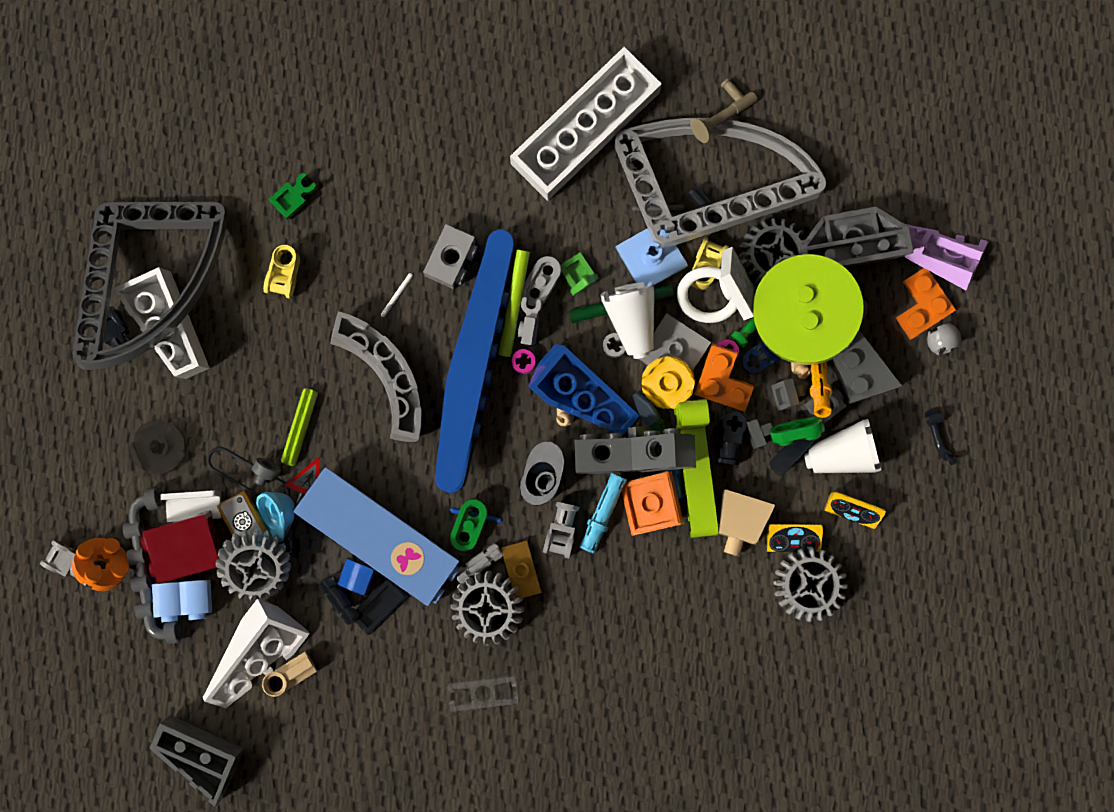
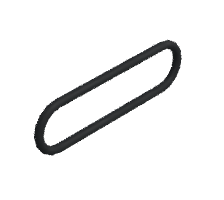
M216 447L208 453L207 465L213 472L247 490L256 497L260 495L215 469L210 463V458L214 452L224 451L250 467H253L254 464L223 447ZM276 479V482L284 486L286 484L284 481ZM284 486L286 495L290 497V489Z

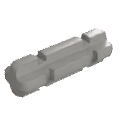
M492 544L486 548L487 552L484 553L482 551L467 561L465 567L460 566V570L455 576L457 581L464 584L465 578L471 575L475 576V573L481 572L490 566L492 560L496 562L503 554L498 545Z

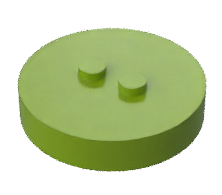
M797 255L779 262L762 278L754 296L753 317L759 336L774 354L795 364H820L842 354L856 338L862 323L863 298L855 278L840 263L820 255Z

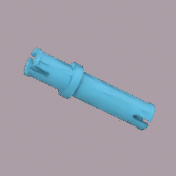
M614 473L610 474L592 519H589L587 522L589 526L579 545L580 548L595 554L603 533L607 532L609 528L607 524L627 479Z

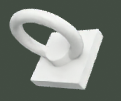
M733 247L723 250L721 269L717 267H700L687 273L679 283L677 289L678 303L684 313L696 321L704 323L720 322L733 315L737 309L743 320L753 317L755 287L747 276V272ZM705 277L719 279L722 292L730 301L720 311L702 312L693 307L689 302L688 289L691 284Z

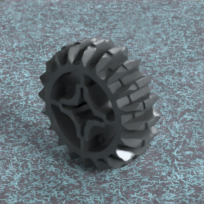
M771 218L768 227L767 223L762 220L759 223L760 229L753 225L750 229L752 234L746 233L744 235V239L747 242L741 243L740 248L747 252L740 253L739 259L748 260L742 265L744 269L751 268L747 273L749 278L754 274L758 276L754 282L755 285H758L766 273L779 262L793 256L802 255L801 246L806 239L800 240L804 233L803 230H799L797 233L793 231L796 227L795 223H792L787 228L785 227V219H782L780 224L777 225L775 218ZM776 234L772 244L755 245L761 237ZM784 237L792 243L796 255L793 254V251L785 248ZM778 244L777 253L781 255V257L779 256L773 263V254L770 252H772V250ZM754 253L766 260L767 271L759 266Z

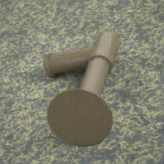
M730 78L726 79L721 84V87L730 94L735 102L707 120L701 121L700 119L693 118L690 125L695 137L700 142L707 143L709 141V133L713 128L757 102L755 93L749 92L744 96Z

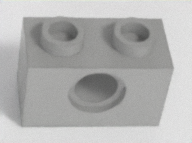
M445 224L423 271L425 277L452 289L455 288L456 284L461 285L467 273L464 266L467 260L472 261L478 249V246L475 245V237ZM454 252L460 256L455 264H449L445 261L449 253Z

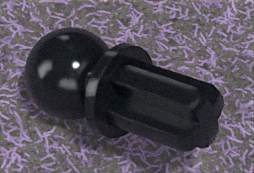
M698 186L694 187L687 194V198L697 209L716 203L715 200L711 201ZM711 212L707 215V219L711 223H719L722 220L720 214L716 212Z

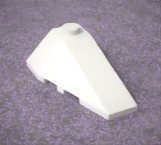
M257 599L242 618L203 696L204 702L223 708L230 706L252 688L250 680L262 673L267 675L274 671L270 664L282 655L286 660L294 655L308 637V630L278 606Z

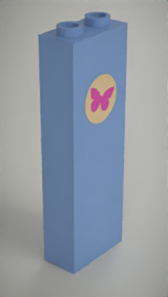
M327 467L323 469L293 511L426 606L431 601L436 604L445 591L441 586L446 579L452 581L460 570L457 566L459 562L457 558Z

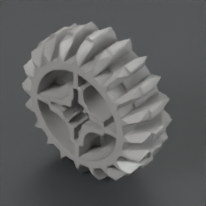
M256 528L253 534L249 535L245 529L242 531V537L234 533L232 541L226 539L223 544L224 548L218 551L219 560H216V566L219 569H217V576L222 578V586L230 585L228 590L230 594L235 591L239 592V599L246 594L249 595L250 601L254 599V595H258L263 600L265 593L273 596L275 589L281 590L283 581L286 582L288 580V572L291 570V563L288 562L290 554L285 552V543L278 544L279 538L277 536L269 538L268 530L263 535H258L259 531ZM263 553L268 554L273 559L275 565L271 564V561L266 559ZM258 558L255 566H253L251 571H249L252 564L255 563L256 559ZM233 565L236 566V569L242 571L244 577L236 572Z
M814 548L808 549L807 556L803 549H799L798 559L793 553L788 554V558L792 563L789 564L782 560L780 564L786 570L784 572L781 570L775 571L776 575L782 576V581H773V585L782 587V590L774 592L775 596L784 595L785 597L780 600L779 605L785 606L789 603L790 605L786 613L792 614L796 609L795 618L800 620L805 613V618L808 622L812 621L813 613H815V617L819 621L823 620L822 611L827 616H832L833 613L830 606L839 609L841 606L835 601L836 598L844 600L846 597L844 594L839 593V588L847 589V584L839 583V579L846 578V574L836 573L842 565L837 563L831 566L835 557L830 555L824 560V550H820L816 557ZM814 562L824 567L825 570L812 575L807 569H804L802 564ZM796 570L799 577V585L794 591L790 592V577L793 571ZM806 577H809V580L819 579L813 585L815 592H812L810 589L803 590L808 584ZM830 577L831 591L825 600L822 585ZM809 594L816 600L818 606L804 607L795 600Z
M491 571L485 573V578H483L481 572L475 573V580L468 576L465 578L467 585L460 583L457 586L461 593H454L452 596L459 602L451 605V609L458 610V613L454 614L452 619L461 620L456 628L460 630L465 627L467 631L464 633V637L466 638L471 633L474 634V643H477L483 637L484 645H488L492 637L493 642L498 644L501 639L500 635L507 640L510 637L509 631L515 633L518 629L515 623H521L523 620L520 615L516 614L522 613L525 610L523 606L516 605V603L523 600V596H514V593L519 588L518 586H514L512 589L508 587L512 581L510 578H507L504 583L501 582L502 573H497L494 579H492ZM484 587L481 601L468 603L471 592L476 588ZM492 588L499 591L506 599V602L498 601ZM486 602L490 603L489 606L492 605L493 607L489 614L485 612L486 609L483 610L482 608ZM469 613L479 616L481 626L471 619ZM508 613L503 625L491 628L494 615Z

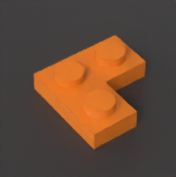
M923 268L903 281L917 302L915 306L896 317L910 340L956 311L929 270Z
M712 343L694 395L745 412L754 385L729 377L737 357V351Z

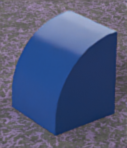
M346 558L337 584L356 593L367 595L376 570Z

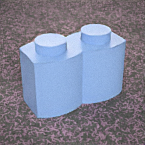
M210 580L152 584L154 617H161V622L178 621V615H189V620L205 619V613H212Z

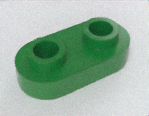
M817 416L776 425L770 429L772 442L779 443L780 446H786L798 439L814 440L821 437V433L825 431L823 418Z
M470 498L463 503L451 532V543L459 551H469L476 545L487 517V506L478 498ZM476 507L479 510V514L473 516L470 514L469 509ZM467 532L470 536L469 540H461L460 533Z

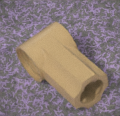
M305 651L275 671L268 673L262 681V688L267 695L277 697L318 671ZM273 676H278L282 679L283 687L280 691H274L270 687V680Z

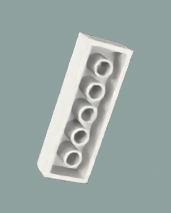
M623 47L510 156L511 165L548 201L660 93L662 84Z

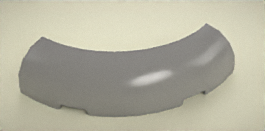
M338 311L330 344L344 348L359 356L375 371L382 381L389 397L392 413L390 439L405 442L418 441L421 428V406L417 384L406 360L386 336L381 335L370 327L368 323Z

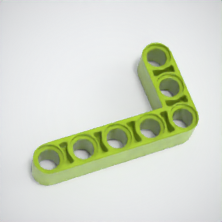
M706 399L678 402L674 407V415L677 418L676 428L681 429L683 434L695 435L696 468L683 469L684 493L687 496L688 503L686 509L691 526L690 537L718 535V522L705 427L710 421L708 403Z

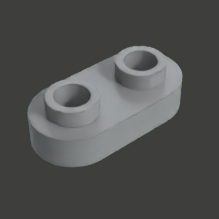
M549 256L540 258L526 279L522 299L523 297H528V305L536 307L537 299L542 300L544 304L558 282L562 268L555 258ZM547 266L553 267L551 275H545L544 269ZM533 289L540 291L538 298L534 299L531 297L530 293Z

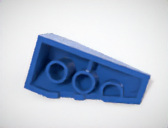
M554 344L538 363L528 385L547 404L615 433H623L624 435L640 416L563 345Z

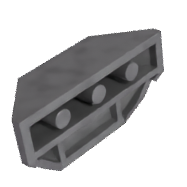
M878 207L822 216L801 246L802 255L814 254L828 257L845 268L883 262L914 253L909 226L901 223Z

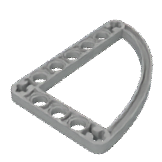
M693 118L643 124L622 130L616 135L615 150L652 240L662 248L671 247L817 199L823 194L826 186L825 177L817 164L795 143L768 129L727 119L713 128L709 135L739 138L765 146L787 158L803 175L672 217L641 142L663 137L694 135L690 125ZM697 118V119H700L701 121H704V120H707V119H709V118ZM624 139H627L628 142H631L632 153L628 154L629 150L627 145L622 144ZM638 160L642 162L644 167L639 171H634L629 167V163ZM810 181H812L813 184H818L816 190L813 186L808 187ZM642 183H649L653 190L645 194L639 191L638 186ZM785 188H790L794 190L796 196L792 199H787L783 197L781 191ZM766 196L771 200V205L762 207L757 203V198ZM736 204H741L745 206L747 212L743 215H737L732 211V207ZM651 206H658L662 209L663 213L654 217L648 213L647 209ZM711 212H716L720 214L722 220L719 223H711L707 219V215ZM688 220L695 222L697 225L696 230L686 231L682 227L683 222ZM660 230L669 233V238L665 239L663 235H660Z

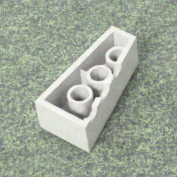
M160 267L112 289L116 297H119L125 305L124 308L141 327L142 333L154 325L180 296L171 272ZM188 315L165 339L154 346L156 352L174 377L187 379L210 368Z

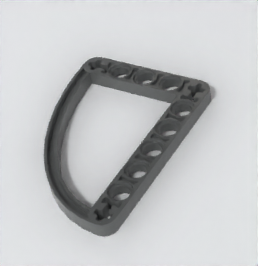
M107 202L98 206L94 216L73 346V358L81 369H104L137 358L165 339L183 321L203 293L219 258L227 224V214L222 204L218 202ZM138 211L142 213L141 217L137 220L128 219L129 215L133 212ZM161 211L168 212V216L165 219H155L157 213ZM187 211L195 213L189 220L181 219L182 214ZM109 212H112L113 214L109 216L108 220L109 225H107L104 217H108ZM214 213H218L215 215V218H210ZM210 229L200 261L189 283L171 308L154 325L139 336L117 347L103 350L121 230ZM104 234L112 235L110 241L106 243L98 241ZM103 256L109 258L106 264L102 266L95 265L98 258ZM100 279L105 281L103 287L99 289L91 288L94 281ZM91 304H101V308L97 312H88V307ZM87 328H98L95 335L90 337L84 336ZM89 348V351L92 355H88L87 359L83 360L82 357L87 355V350Z

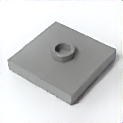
M666 313L654 332V349L649 351V356L638 359L649 365L650 362L658 357L668 355L679 357L688 363L693 371L711 342Z

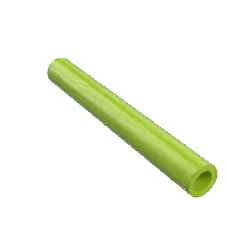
M517 250L498 351V355L511 357L530 256L528 251Z

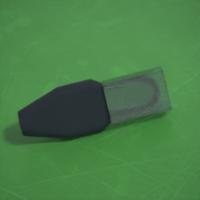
M642 391L632 395L638 414L644 424L650 428V431H660V435L664 434V429L669 428L663 418L660 419V415L653 403Z

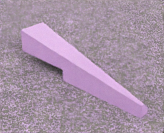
M907 225L909 226L914 253L903 257L967 290L989 241L981 239L979 245L964 243L965 238L962 235H956V238L953 239L939 234L937 230Z

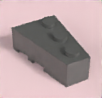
M860 330L852 344L842 354L830 360L840 391L845 398V405H850L902 387Z
M171 715L159 724L150 749L175 772L179 771L189 780V784L194 789H199L209 798L208 802L214 807L223 799L244 751V748Z

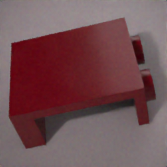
M211 510L202 512L195 517L156 528L152 526L142 531L141 544L144 551H148L151 560L149 562V570L152 577H156L158 584L217 568L216 560H219L218 551L222 546Z

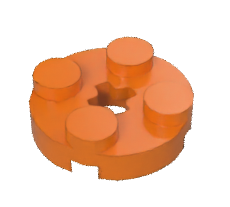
M93 538L85 541L78 546L72 560V571L75 578L82 585L86 583L92 586L91 589L95 591H108L116 588L129 570L127 554L120 546L119 541L114 538ZM97 560L104 561L106 563L105 569H101L100 565L95 566L94 563Z

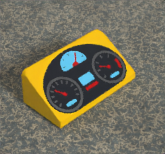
M839 492L830 493L825 507L827 512L873 529L877 527L886 512L884 511L885 509Z
M769 524L767 525V552H798L799 549L808 552L809 548H814L815 552H819L822 546L823 525Z

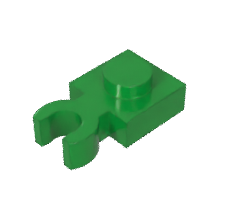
M305 173L297 177L294 187L287 182L268 199L287 220L307 204L303 196L305 194L310 195L317 189L315 183H312L309 187H303V182L308 178Z

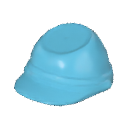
M261 493L257 497V511L271 538L277 536L279 538L278 542H282L286 529L295 517L293 512L295 510L294 501L283 493Z

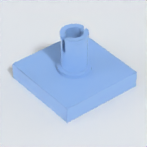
M648 228L615 247L635 282H644L645 287H647L649 282H652L653 286L688 267L676 245L667 248L659 247L658 243L653 242ZM660 230V235H663L665 239L669 238V233Z

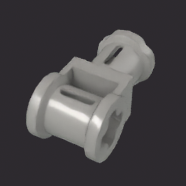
M556 502L557 512L554 523H551L550 529H548L543 553L547 554L548 551L562 554L565 558L569 559L575 530L572 526L575 514L579 511L580 507ZM565 511H566V512H567L566 521H565V524H563V523H562V522H563V517H564V513H565ZM552 542L562 543L565 546L555 545Z
M53 539L51 542L53 546L46 559L41 560L40 565L65 577H71V575L75 577L72 571V560L76 553L75 549Z

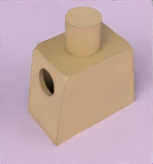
M726 489L723 490L718 534L728 537L724 552L739 557L744 542L755 545L775 505Z

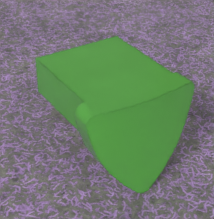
M581 252L561 264L562 275L572 288L570 292L573 296L587 290L600 279L597 274H594Z

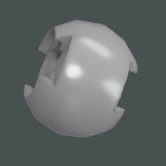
M950 323L938 326V330L935 332H928V347L937 355L949 353L952 348L960 347L961 333L957 327Z

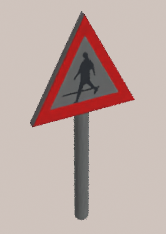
M319 457L284 485L300 492L295 508L320 475ZM292 523L286 529L284 537L287 536Z

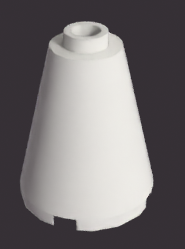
M644 282L619 286L615 288V293L611 295L608 294V290L601 294L602 303L627 354L633 355L635 359L649 356V351L654 349L653 283L649 282L647 287H645Z
M868 419L862 420L809 446L808 453H804L807 469L813 468L814 473H873L881 471Z

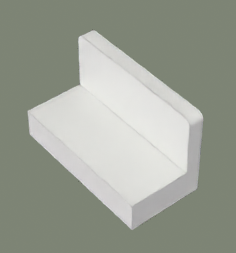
M220 491L161 494V500H166L167 522L181 521L211 510L213 519L222 518L217 509V505L222 503Z

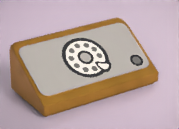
M247 490L217 505V509L231 535L236 533L242 537V531L245 529L250 535L253 534L256 528L259 531L258 535H263L268 530Z

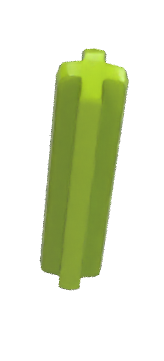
M304 388L281 458L283 464L295 466L318 395L312 389Z

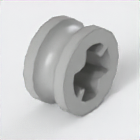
M612 333L605 337L603 350L607 356L617 358L624 354L625 348L623 344L619 346V349H621L619 352L607 348V345H610V339L614 338L616 342L621 341L617 333Z

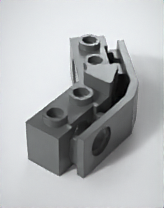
M629 427L628 438H623V433L607 434V439H596V434L580 435V440L574 441L576 474L654 472L696 468L695 435L683 434L679 428L664 429V434L660 435V431H650L648 427ZM596 448H606L609 451V458L604 461L598 460L594 454Z

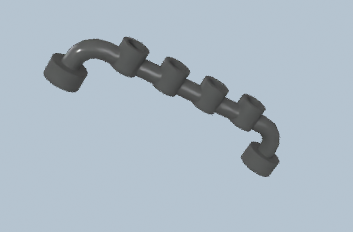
M157 487L145 489L144 495L138 497L130 506L129 522L123 524L124 537L126 539L132 538L133 549L127 550V561L130 566L136 565L137 576L131 577V588L133 592H140L141 602L136 603L134 606L135 616L137 619L144 618L146 630L152 637L165 639L167 644L180 643L182 636L178 621L165 623L163 629L159 628L155 622L151 596L152 581L147 568L148 554L144 551L141 544L144 527L140 520V510L144 506L149 511L160 509L162 507V500Z

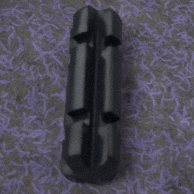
M332 577L323 579L319 587L324 594H328L326 597L337 613H342L341 618L345 624L355 623L359 619V613L355 608H351V602L340 588H336L338 585Z

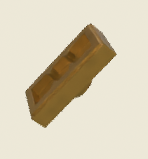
M523 541L502 547L501 550L507 572L512 580L511 586L512 588L514 586L519 588L514 593V596H523L525 598L541 593L528 542Z

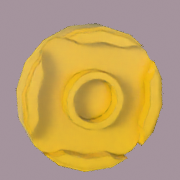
M669 355L658 357L650 362L643 372V393L658 408L674 409L678 402L688 401L693 394L695 386L694 373L688 363L679 357Z

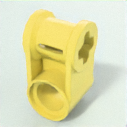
M705 236L692 270L700 267L721 268L723 250L728 249L729 246L725 245L723 247L715 244ZM709 277V280L704 282L698 279L691 285L698 290H705L711 286L715 278Z
M280 245L274 250L264 282V293L275 292L285 295L288 299L292 298L300 264V256L292 247ZM291 252L292 261L287 265H282V255Z

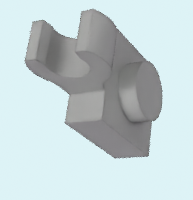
M523 297L521 301V308L526 313L525 320L520 322L518 337H522L521 344L534 345L536 343L540 319L539 313L543 306V302L540 299H537L534 309L528 307V297Z

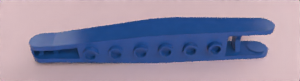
M505 230L493 231L487 239L484 256L446 379L435 482L441 490L447 493H454L462 488L473 438L479 437L481 422H477L479 411L484 412L487 396L483 395L485 385L489 386L493 370L489 369L490 359L495 360L498 344L494 343L496 333L501 334L504 318L500 317L501 308L507 307L509 292H506L505 289L514 251V241L512 236Z

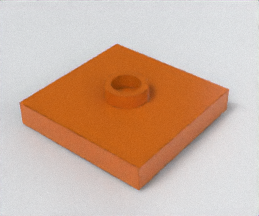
M672 471L625 483L621 492L632 536L684 524Z

